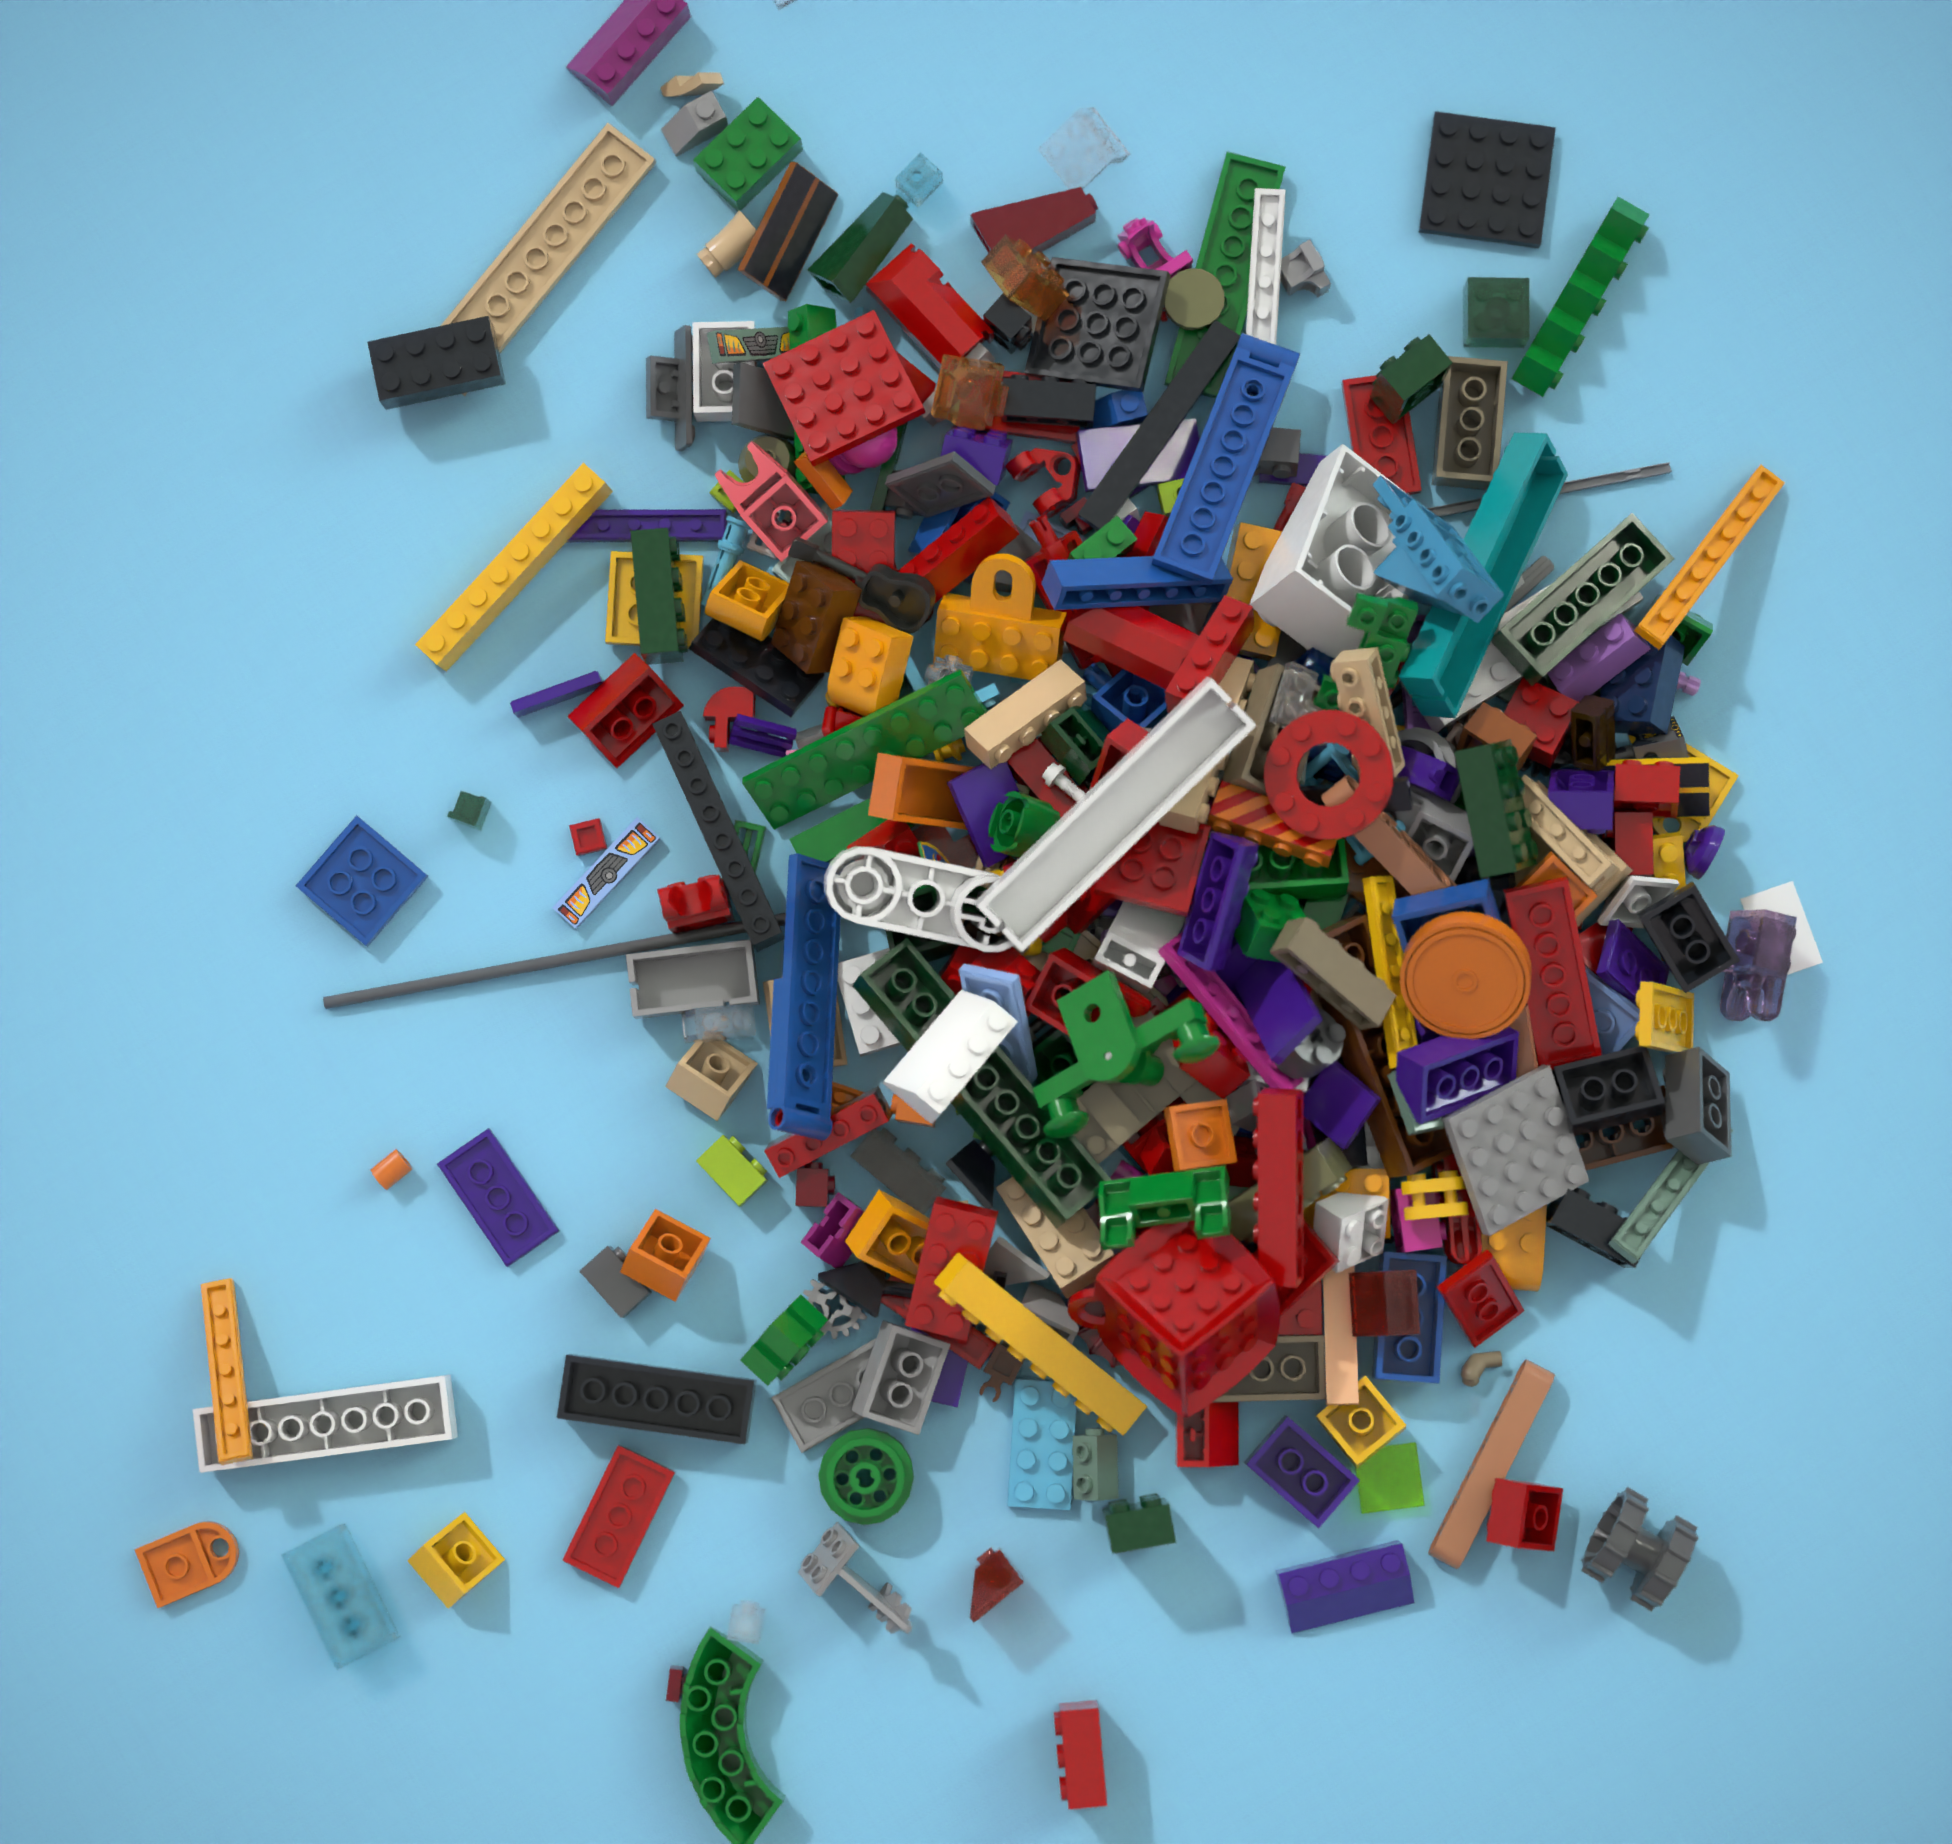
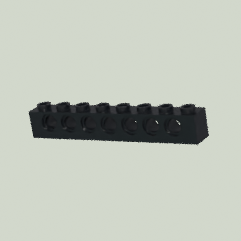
M681 711L653 723L652 725L757 952L784 940L782 930Z

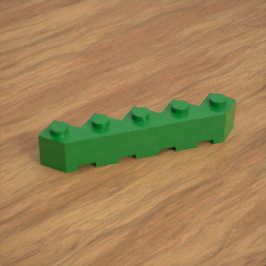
M1620 197L1616 198L1513 374L1512 380L1542 397L1549 387L1555 390L1563 376V373L1559 371L1570 350L1576 353L1585 339L1580 333L1591 314L1598 316L1607 300L1603 299L1602 296L1612 278L1614 277L1619 280L1628 264L1623 260L1634 241L1639 244L1641 243L1649 229L1644 224L1650 214Z

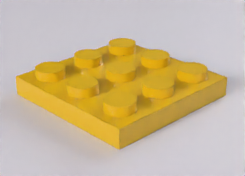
M611 551L606 644L640 646L632 552ZM680 554L681 561L675 562V565L679 567V571L682 574L683 592H678V598H682L686 615V622H680L681 628H684L685 634H687L689 648L691 642L700 633L704 557L703 555Z

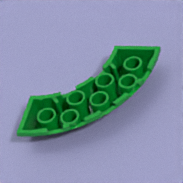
M710 1626L698 1645L683 1686L679 1729L684 1763L690 1782H692L693 1788L700 1799L699 1802L703 1809L707 1811L715 1826L732 1844H753L785 1798V1795L769 1781L759 1767L752 1752L747 1733L746 1711L748 1696L752 1682L764 1660L738 1641Z

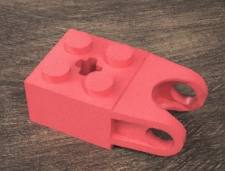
M751 441L747 448L757 464V476L750 482L742 483L719 470L715 473V477L742 519L782 562L789 556L788 553L796 537L804 540L810 538L828 522V516L787 469L759 445ZM781 509L783 511L789 510L792 520L788 522L784 519L780 522L777 519L779 517L778 511Z

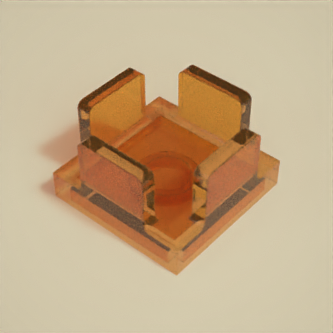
M943 354L930 415L934 418L947 419L959 427L984 430L985 425L992 426L994 415L1003 416L1009 387L1002 382L1005 366L1001 363Z

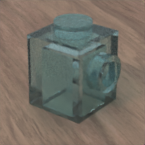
M920 152L895 178L896 193L907 204L912 202L916 207H919L943 183V173Z

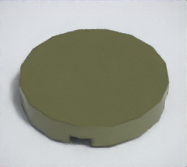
M1189 268L1178 272L1170 279L1164 302L1167 317L1176 326L1185 330L1210 327L1215 320H1218L1224 307V291L1221 283L1213 274L1203 269Z

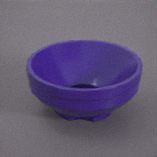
M1711 825L1692 832L1683 848L1685 867L1688 874L1698 880L1701 879L1719 850L1725 835V829Z

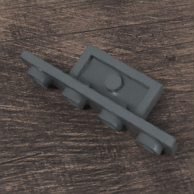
M683 325L674 333V358L649 356L646 358V419L675 421L676 451H683L690 447L695 439V427L692 425L693 365H691V353L693 352V335H691L690 325Z

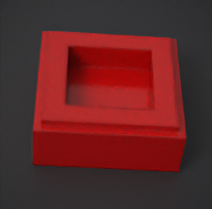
M600 818L569 825L577 857L607 849Z

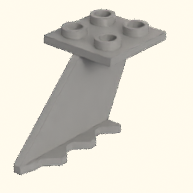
M836 1522L832 1528L826 1530L822 1535L821 1543L814 1552L804 1558L798 1573L819 1597L837 1574L840 1575L871 1602L868 1606L870 1610L875 1611L878 1609L876 1618L882 1623L887 1621L885 1629L893 1634L901 1630L909 1634L912 1630L909 1620L912 1608L906 1603L900 1605L901 1595L897 1592L891 1594L892 1585L888 1582L879 1592L845 1565L859 1545L845 1528Z

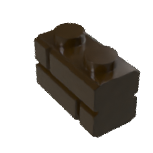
M1586 695L1580 701V704H1576L1571 709L1572 765L1574 767L1601 771L1615 757V717L1613 716L1615 713V702L1613 700Z

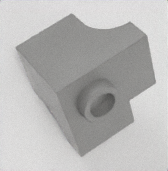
M1311 240L1300 244L1296 250L1281 259L1280 281L1289 296L1300 290H1309L1318 298L1329 291L1331 282L1324 272L1325 265L1319 252L1316 251Z

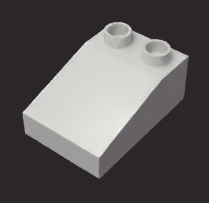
M1344 444L1320 461L1265 563L1249 604L1253 606V609L1258 612L1267 624L1280 628L1304 646L1313 659L1326 663L1330 667L1341 651L1358 649L1365 631L1346 625V619L1351 613L1357 592L1379 598L1401 597L1408 600V596L1374 573L1376 568L1397 547L1392 542L1395 537L1388 528L1389 524L1393 521L1389 516L1392 511L1386 509L1377 500L1379 493L1372 485L1380 475L1388 481L1390 480Z

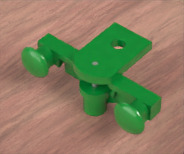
M1109 970L1058 999L1057 1004L1078 1062L1033 1088L1039 1108L1048 1111L1051 1121L1044 1126L1043 1131L1052 1138H1065L1081 1131L1089 1121V1114L1080 1111L1076 1099L1083 1096V1087H1088L1096 1081L1100 1083L1120 1082L1126 1085L1139 1083L1144 1086L1158 1084L1164 1075V1063L1158 1056L1153 1054L1163 1042L1169 1039L1180 1041L1181 1045L1173 1053L1174 1059L1180 1063L1200 1062L1214 1054L1219 1047L1220 1040L1216 1036L1209 1035L1206 1027L1208 1021L1201 1003L1187 998L1135 1028L1115 973ZM1099 1006L1100 1017L1096 1022L1092 1023L1091 1013L1094 1008Z

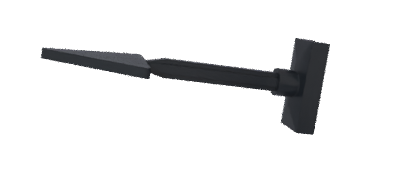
M864 1261L818 1274V1281L873 1317H878L883 1294L911 1298L914 1284L886 1280L885 1271ZM994 1271L992 1278L1004 1290L1007 1273Z

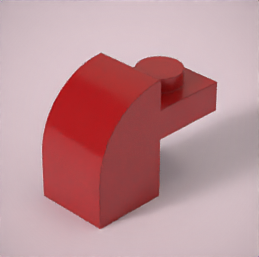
M746 687L723 688L713 694L706 703L703 717L706 721H715V725H710L709 743H714V748L717 752H729L730 722L735 721L737 714L755 718L756 694Z

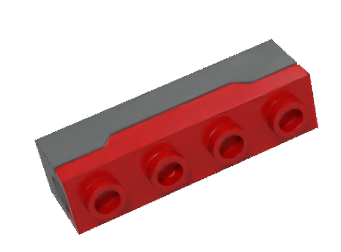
M879 1086L831 1110L832 1131L826 1140L821 1141L787 1133L769 1142L764 1152L778 1177L781 1178L889 1122L893 1113H890L891 1108Z

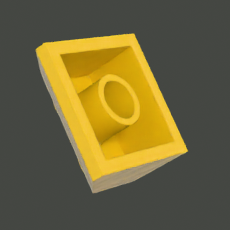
M463 1512L427 1541L407 1561L449 1609L505 1559L469 1516Z

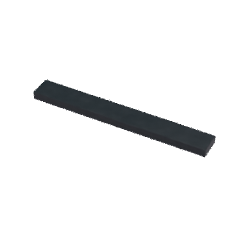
M1217 320L1213 322L1079 511L1077 516L1079 519L1094 529L1099 530L1115 518L1236 347L1240 335Z

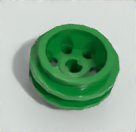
M872 1428L852 1430L836 1439L822 1457L818 1474L821 1494L829 1508L845 1521L861 1525L880 1523L898 1513L910 1496L914 1480L912 1461L902 1443L889 1433ZM876 1448L882 1452V1458L878 1461L870 1457L871 1450ZM849 1451L857 1452V1462L850 1463L847 1461L846 1455ZM866 1468L872 1471L870 1476L874 1478V1482L871 1485L865 1486L860 1484L861 1478L857 1476V1473L861 1469ZM892 1468L895 1470L896 1477L893 1480H887L884 1477L886 1469ZM839 1473L848 1475L849 1479L845 1485H840L837 1482L836 1477ZM877 1490L885 1492L886 1499L883 1502H877L874 1499V1493ZM858 1492L861 1494L862 1502L860 1504H854L850 1501L852 1493Z

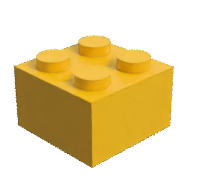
M1366 1375L1358 1381L1359 1405H1328L1316 1415V1420L1356 1469L1406 1429L1404 1421Z

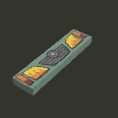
M788 327L716 330L707 333L712 364L768 361L790 349Z

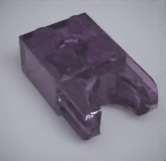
M1766 909L1730 911L1726 938L1740 961L1722 971V973H1725L1720 1000V1011L1726 1019L1743 1021L1752 1016L1759 1021H1772L1778 1017L1781 1010L1787 973L1791 966L1790 956L1792 944L1796 937L1797 917Z

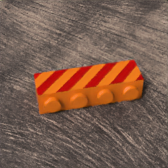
M1221 781L1207 823L1215 832L1228 835L1233 834L1245 838L1258 845L1261 844L1272 848L1275 853L1281 856L1288 857L1293 855L1303 859L1306 864L1313 867L1323 866L1328 868L1338 839H1317L1297 832L1277 815L1267 796L1225 781Z

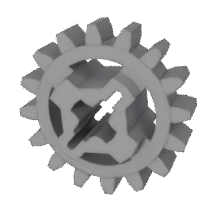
M812 1279L810 1282L814 1287L813 1290H804L803 1293L809 1297L808 1301L813 1306L814 1302L822 1306L824 1316L828 1321L821 1328V1331L825 1334L827 1331H831L832 1338L837 1339L838 1331H842L847 1337L850 1336L849 1327L852 1326L854 1329L859 1330L860 1326L856 1321L858 1318L865 1320L867 1318L861 1312L862 1309L858 1306L850 1305L848 1300L840 1295V1303L844 1307L842 1310H836L829 1319L831 1306L827 1304V1300L835 1299L838 1293L835 1291L828 1294L819 1292L826 1285ZM842 1315L851 1317L847 1323L833 1326L837 1317Z

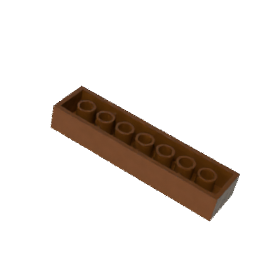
M1366 914L1343 919L1321 930L1329 938L1337 940L1345 952L1351 957L1360 960L1365 965V969L1376 977L1369 922ZM1317 993L1323 1010L1332 1016L1336 1023L1340 1024L1345 1030L1346 1037L1343 1040L1341 1057L1346 1069L1381 1098L1367 1119V1124L1388 1178L1413 1175L1454 1153L1445 1128L1408 1135L1388 1075L1396 1071V1068L1390 1069L1383 1020L1378 1027L1360 1030Z

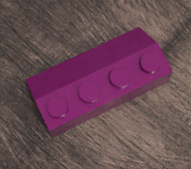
M624 0L568 63L566 69L608 104L613 106L691 18L688 4L684 0Z

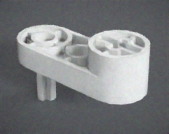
M854 846L841 851L829 863L824 875V892L829 905L841 917L854 923L977 948L984 952H1000L1014 946L1004 934L989 941L990 936L978 931L975 940L965 932L961 918L972 920L971 923L987 933L999 932L1000 926L1004 923L1002 920V923L996 927L989 919L987 924H985L986 918L979 914L961 910L963 902L976 905L975 901L985 891L978 892L977 898L967 895L975 887L984 883H988L987 888L992 886L1001 877L995 873L870 846ZM931 885L937 893L935 905L926 911L917 910L912 902L914 891L919 886Z

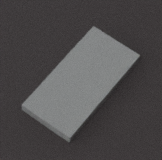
M876 1338L771 1398L801 1453L864 1418L853 1412L852 1407Z

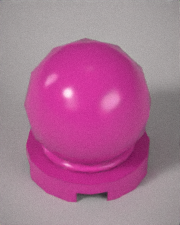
M897 428L829 459V461L840 475H854L866 468H876L888 461L894 454L897 447Z

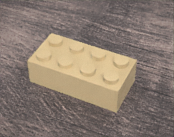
M1014 1177L995 1187L1066 1299L1094 1282L1096 1275L1115 1257L1112 1250L1102 1249L1100 1244L1101 1233L1084 1207L1056 1229Z

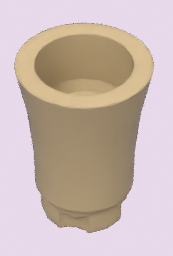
M739 210L731 221L705 244L706 248L697 253V256L716 278L723 270H729L738 261L743 259L757 230Z

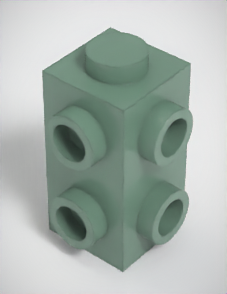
M1086 1428L1084 1435H1073L1074 1500L1100 1501L1118 1499L1117 1435L1104 1434V1428Z

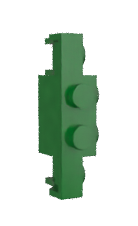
M1357 592L1351 613L1346 619V625L1365 631L1358 649L1378 647L1387 688L1394 689L1399 677L1398 665L1400 661H1406L1411 644L1407 643V637L1418 613V603L1401 597L1379 598ZM1324 675L1317 697L1314 698L1313 707L1322 710L1340 711L1338 707L1339 693L1337 684L1332 680L1331 676Z
M1217 1166L1100 1181L1098 1199L1101 1220L1100 1244L1102 1249L1111 1250L1134 1247L1136 1228L1194 1220L1198 1239L1230 1235L1231 1209L1228 1203L1230 1179L1226 1167Z

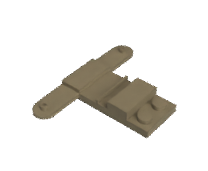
M1149 1010L1148 1014L1136 1018L1131 1017L1134 1027L1137 1028L1155 1016ZM1172 1039L1163 1042L1153 1054L1158 1056L1164 1063V1075L1158 1084L1144 1086L1139 1083L1126 1085L1120 1082H1095L1083 1093V1096L1076 1099L1080 1111L1089 1114V1121L1074 1136L1098 1164L1179 1096L1187 1104L1222 1100V1098L1179 1068L1178 1061L1173 1057L1175 1050ZM1231 1122L1232 1134L1234 1136L1238 1132L1239 1127Z

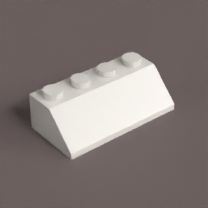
M961 990L883 1081V1084L929 1123L933 1124L1018 1021L994 1001Z

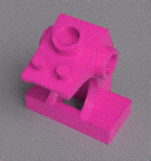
M1145 217L1141 219L1135 218L1123 226L1124 231L1117 235L1120 243L1117 244L1120 253L1126 260L1130 258L1138 268L1168 271L1171 275L1170 279L1178 272L1192 268L1193 259L1187 250L1174 258L1166 252L1159 241L1163 237L1162 232L1153 220H1146ZM1151 245L1159 260L1147 266L1139 252Z

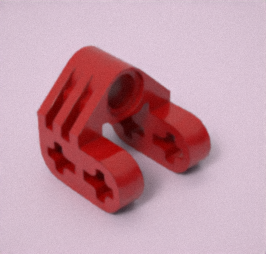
M1034 448L1032 451H1024L1015 456L1006 464L1005 468L1014 480L1023 482L1043 467H1046L1054 480L1062 484L1059 488H1051L1044 492L1032 503L1040 516L1046 514L1047 519H1049L1077 499L1081 466L1078 459L1071 454ZM1063 459H1069L1071 462V469L1066 475H1061L1058 471V465Z

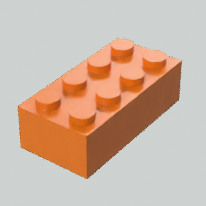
M878 753L868 815L893 821L967 830L947 782L975 767Z

